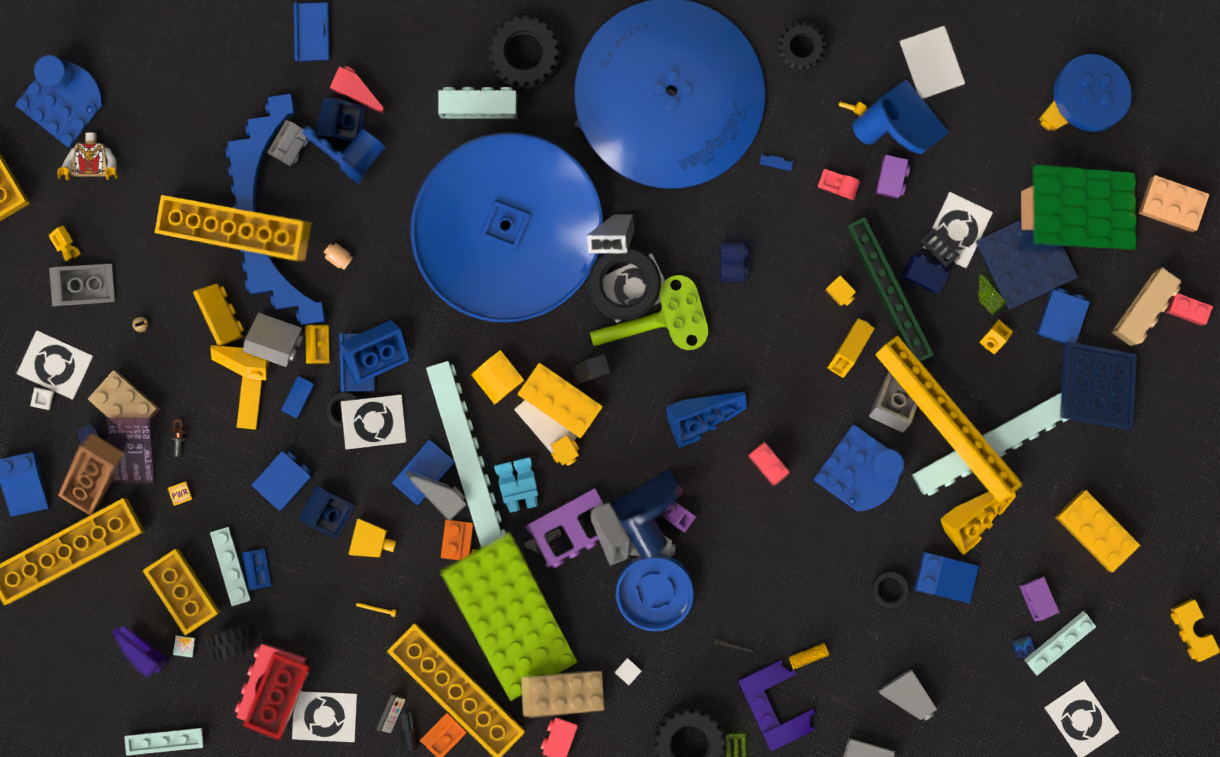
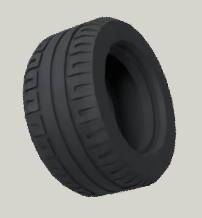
M629 247L627 253H603L591 267L588 277V290L591 300L600 312L612 319L626 321L643 316L654 306L660 294L661 278L658 267L650 256L637 248ZM618 263H630L637 266L643 272L646 279L644 294L638 301L632 304L621 305L615 303L604 292L603 279L605 273Z

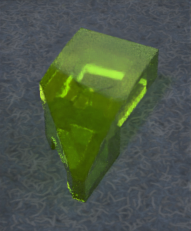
M981 274L979 276V302L993 316L1005 305L1006 301Z

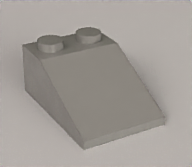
M112 264L49 268L52 306L115 302Z
M889 371L874 401L869 417L904 433L912 422L917 404Z
M409 470L406 472L409 479L448 520L466 505L463 501L465 497L455 486L451 488L448 484Z

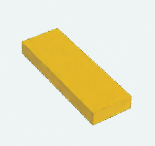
M242 376L237 428L257 430L262 380L260 379L254 380Z

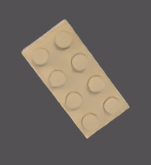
M1163 268L1155 270L1111 333L1129 346L1141 344L1147 336L1145 333L1147 329L1152 328L1158 321L1156 316L1160 312H1164L1168 307V299L1171 296L1174 297L1181 287L1178 285L1181 281Z
M602 671L521 677L523 716L535 717L604 710Z

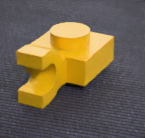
M64 225L56 228L49 235L57 251H62L65 261H69L72 255L76 258L81 254L76 247L70 245L73 241Z

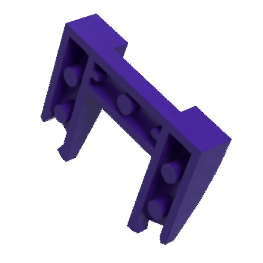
M122 626L119 630L115 628L112 631L126 656L146 677L151 676L154 671L156 673L160 672L169 661L168 658L132 629L129 631L125 626Z
M782 660L738 680L771 751L814 730V727H810V715H814V709L779 724L764 690L797 674L793 669L789 672L781 665L783 663Z

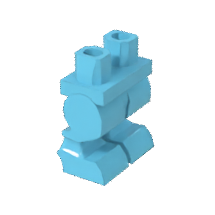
M531 457L513 461L515 470L518 472L517 479L513 474L512 461L494 466L496 474L499 475L498 481L504 503L507 504L510 513L520 510L518 500L521 499L526 500L527 508L537 506L538 491L534 472L532 471Z

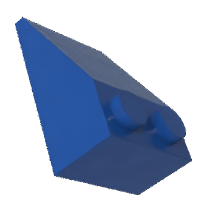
M38 452L0 459V484L10 516L49 509Z
M923 552L914 590L970 603L979 566Z

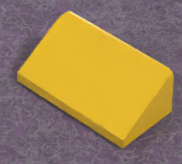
M329 325L306 326L307 364L330 363Z

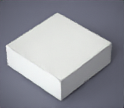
M34 387L30 406L51 410L55 391Z
M627 658L615 673L630 685L642 670Z

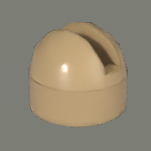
M137 317L134 319L132 326L135 331L144 332L148 329L149 323L144 317ZM142 321H144L145 323L138 327L135 326V324L140 323Z

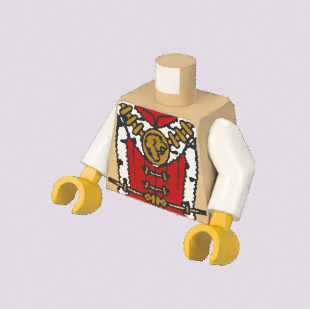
M85 133V144H76L75 148L71 149L62 167L57 171L58 179L62 175H66V180H69L70 172L73 176H106L107 180H109V176L114 175L115 179H117V160L109 148H106L104 144H97V133Z

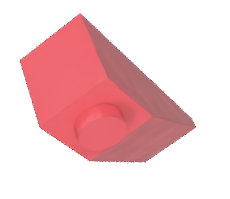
M347 66L345 68L339 67L330 86L331 90L384 114L385 109L358 75L355 74L356 71Z

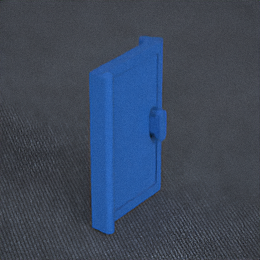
M294 3L295 61L329 60L328 3Z
M339 334L340 392L375 391V377L359 384L356 382L344 359L340 346L341 342L358 334Z
M428 440L394 479L392 484L418 506L426 496L409 479L406 472L409 470L440 481L455 461L431 440Z

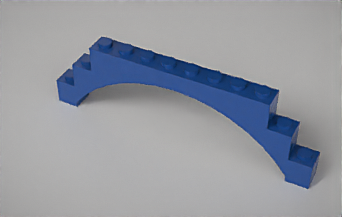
M291 94L268 97V102L265 105L267 114H270V116L248 119V125H245L246 134L250 136V139L228 142V147L225 148L227 159L230 158L231 166H228L229 176L233 177L234 185H231L232 195L236 196L237 203L234 204L236 209L256 212V183L264 154L279 128L290 116L295 115L293 96ZM240 250L245 256V260H242L243 271H247L248 279H245V286L247 291L250 290V294L273 292V295H270L271 304L277 310L299 307V310H296V317L298 322L301 321V325L326 322L323 303L312 301L293 287L281 274L269 255Z

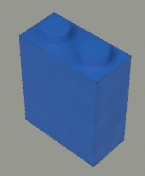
M1056 288V290H1051L1036 334L1063 344L1066 342L1076 343L1090 302L1085 301L1086 297L1078 294L1074 296L1068 295V291Z
M282 451L251 485L279 511H282L313 477L309 474L311 470L304 464L300 466L295 461L297 457L290 451L287 453Z

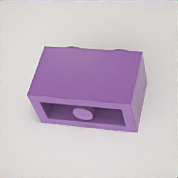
M889 155L884 156L876 194L898 199L900 195H904L906 184H903L905 176L908 177L910 165H907L908 160Z

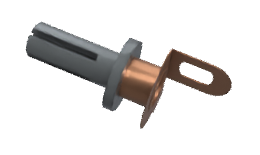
M180 419L174 420L172 432L175 433L172 440H175L174 456L176 457L181 455L182 441L186 439L183 437V434L187 433V431H182L183 423ZM175 423H180L179 429H175Z

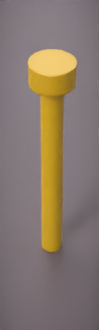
M358 602L356 605L358 607L391 614V617H395L397 610L395 609L391 611Z

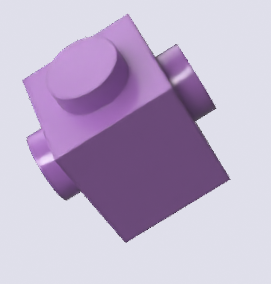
M673 502L661 514L662 517L683 532H686L696 518L676 502Z

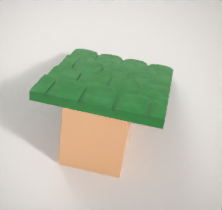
M1034 165L1033 186L1021 191L1022 230H1034V244L1135 250L1137 240L1135 173Z

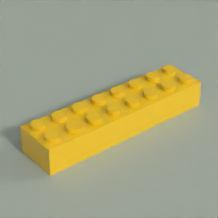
M161 195L155 233L305 261L311 223Z
M123 498L1 563L0 598L3 604L9 605L144 533L145 531L128 499Z
M417 623L413 624L387 651L494 757H501L525 733V730Z

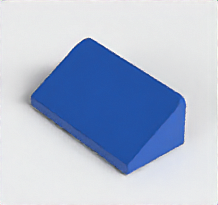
M298 376L281 411L299 419L315 384Z
M265 548L243 552L242 556L248 590L270 587L271 581Z

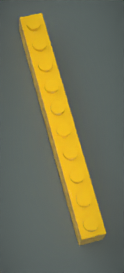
M898 336L888 342L876 354L878 359L999 503L1023 485Z

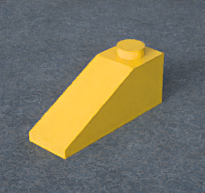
M211 345L213 361L245 378L266 380L269 367L268 360L243 352L244 348Z

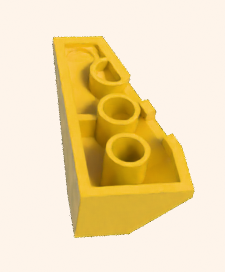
M989 491L953 508L940 519L945 533L963 555L979 543L982 539L980 535L986 528L990 529L993 523L991 522L997 514H1002L1016 497L1015 491L1001 503Z

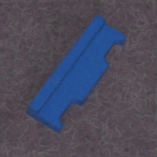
M762 154L760 164L791 171L793 160L789 162L785 161L782 157L772 155L767 157Z

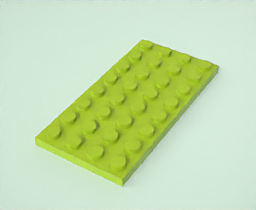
M509 533L440 571L510 701L522 695L521 677L558 674L577 663Z

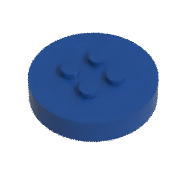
M1086 54L1074 58L1059 72L1054 83V100L1061 115L1071 125L1084 131L1099 132L1114 126L1127 113L1131 103V87L1126 74L1115 62L1104 56Z
M658 553L649 558L638 556L630 561L619 575L616 587L617 605L627 621L640 629L647 631L670 629L687 616L692 606L693 582L691 576L682 563L669 555Z

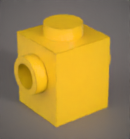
M998 320L986 332L979 343L995 354L1007 342L1013 331Z
M567 435L550 444L554 451L551 455L556 463L561 462L562 465L566 463L569 466L577 461L576 457L579 456L577 451L580 449L574 440L570 441Z

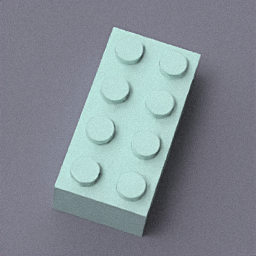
M444 87L443 90H439L438 114L440 118L517 119V93L511 87H502L501 91H494L492 87H483L482 91L474 90L473 87H463L462 90Z

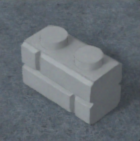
M286 120L267 153L286 165L291 166L292 163L297 162L300 149L305 147L309 140L302 133V128Z

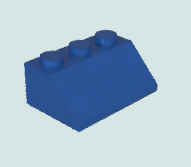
M392 320L340 343L344 359L358 384L410 361L401 330Z

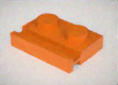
M445 520L441 558L461 560L470 555L473 523Z
M447 712L420 741L436 757H443L467 731Z

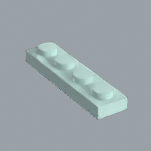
M226 527L210 532L231 605L234 606L251 601L230 528Z
M1083 611L1024 660L1036 675H1039L1096 626Z
M202 728L124 736L126 756L204 747Z

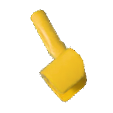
M841 101L839 103V106L850 109L857 115H861L867 109L866 105L858 102L856 107Z

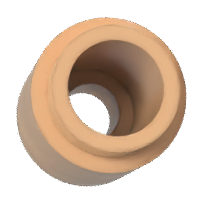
M330 243L324 251L326 254L325 259L339 269L341 267L345 270L353 259L350 256L351 253L337 243L334 245Z

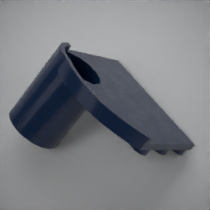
M669 469L610 504L620 524L642 558L657 555L667 545V540L653 517L667 509L682 493L681 487Z

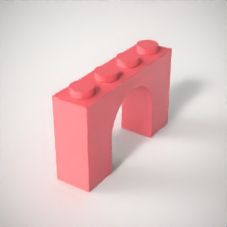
M265 643L261 644L260 647L257 646L258 648H256L254 653L256 658L255 664H251L247 674L250 676L249 682L244 684L241 694H244L242 702L239 701L235 712L238 713L236 718L246 719L257 693L258 682L265 673L271 656L275 651L303 663L306 662L307 658Z

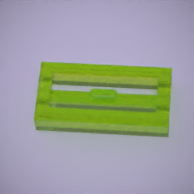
M726 734V757H730V738H734V757H738V738H741L742 757H746L745 734Z

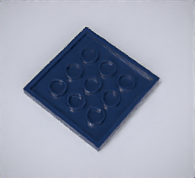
M1021 220L975 241L1007 310L1078 278L1063 245L1034 244V230H1022Z
M1073 342L1064 343L1060 418L1126 430L1133 429L1137 354Z

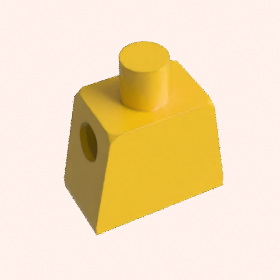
M357 519L349 555L381 557L383 550L394 552L396 541L386 539L387 530L365 520Z

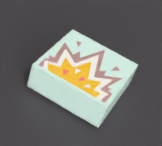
M176 635L173 655L193 657L196 638Z

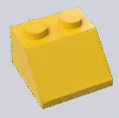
M501 350L471 374L494 404L498 403L524 382V379Z

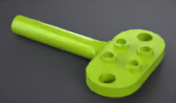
M682 275L666 279L660 289L662 309L659 312L591 331L590 335L593 345L598 346L660 327H666L674 344L679 348L695 350L701 347L708 336V325L694 282ZM673 280L681 282L680 290L675 291L671 289L670 284ZM689 335L696 336V345L690 346L687 344L686 339Z

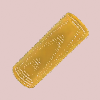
M825 643L792 655L789 657V660L794 670L814 660L817 661L829 656Z

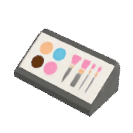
M395 693L391 695L376 728L377 731L388 734L392 733L406 702L404 697Z

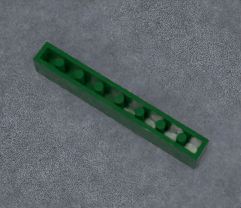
M864 217L846 227L903 343L919 362L933 356L934 354L866 218Z

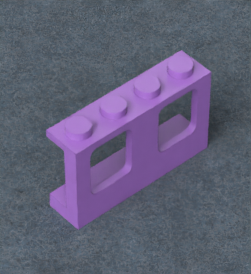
M596 489L525 526L528 533H532L544 555L547 567L553 565L555 568L564 563L563 559L569 556L571 559L580 554V549L586 547L588 550L597 545L596 540L599 539L598 536L591 539L587 538L577 519L579 514L590 508L604 505ZM561 525L568 534L573 544V549L555 557L544 538V534Z

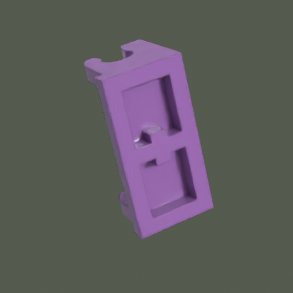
M1044 577L1020 585L1034 621H1041L1059 613Z

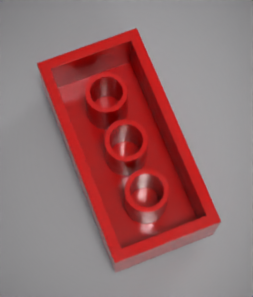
M275 651L271 656L243 725L280 740L311 666Z

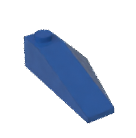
M738 392L686 399L666 406L668 422L677 446L680 448L698 441L702 438L700 435L709 429L713 431L717 428L715 425L723 420L728 421L747 408L746 394Z

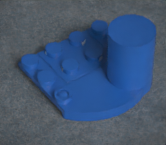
M47 55L41 57L34 66L36 79L17 101L16 106L70 148L100 108L103 107L102 94L96 80L87 70L58 57Z
M907 79L880 97L854 120L852 126L857 138L865 144H874L889 132L901 145L918 154L924 153L949 133Z
M308 127L302 131L310 142L341 165L340 168L347 173V176L358 184L364 179L363 175L386 148L363 128L342 154L338 151L336 152L325 140L320 139Z
M853 424L816 475L814 481L855 511H865L879 506L891 496L897 486L899 475L903 471L904 462L898 452L889 450Z

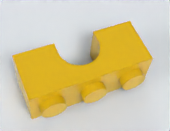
M1190 599L1171 608V618L1175 625H1179L1181 629L1179 635L1183 642H1187L1189 646L1187 651L1192 660L1195 659V661L1201 662L1220 653L1212 634H1206L1202 637H1197L1194 634V623L1203 618L1195 599Z

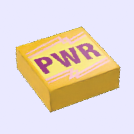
M187 481L168 488L174 506L193 500Z

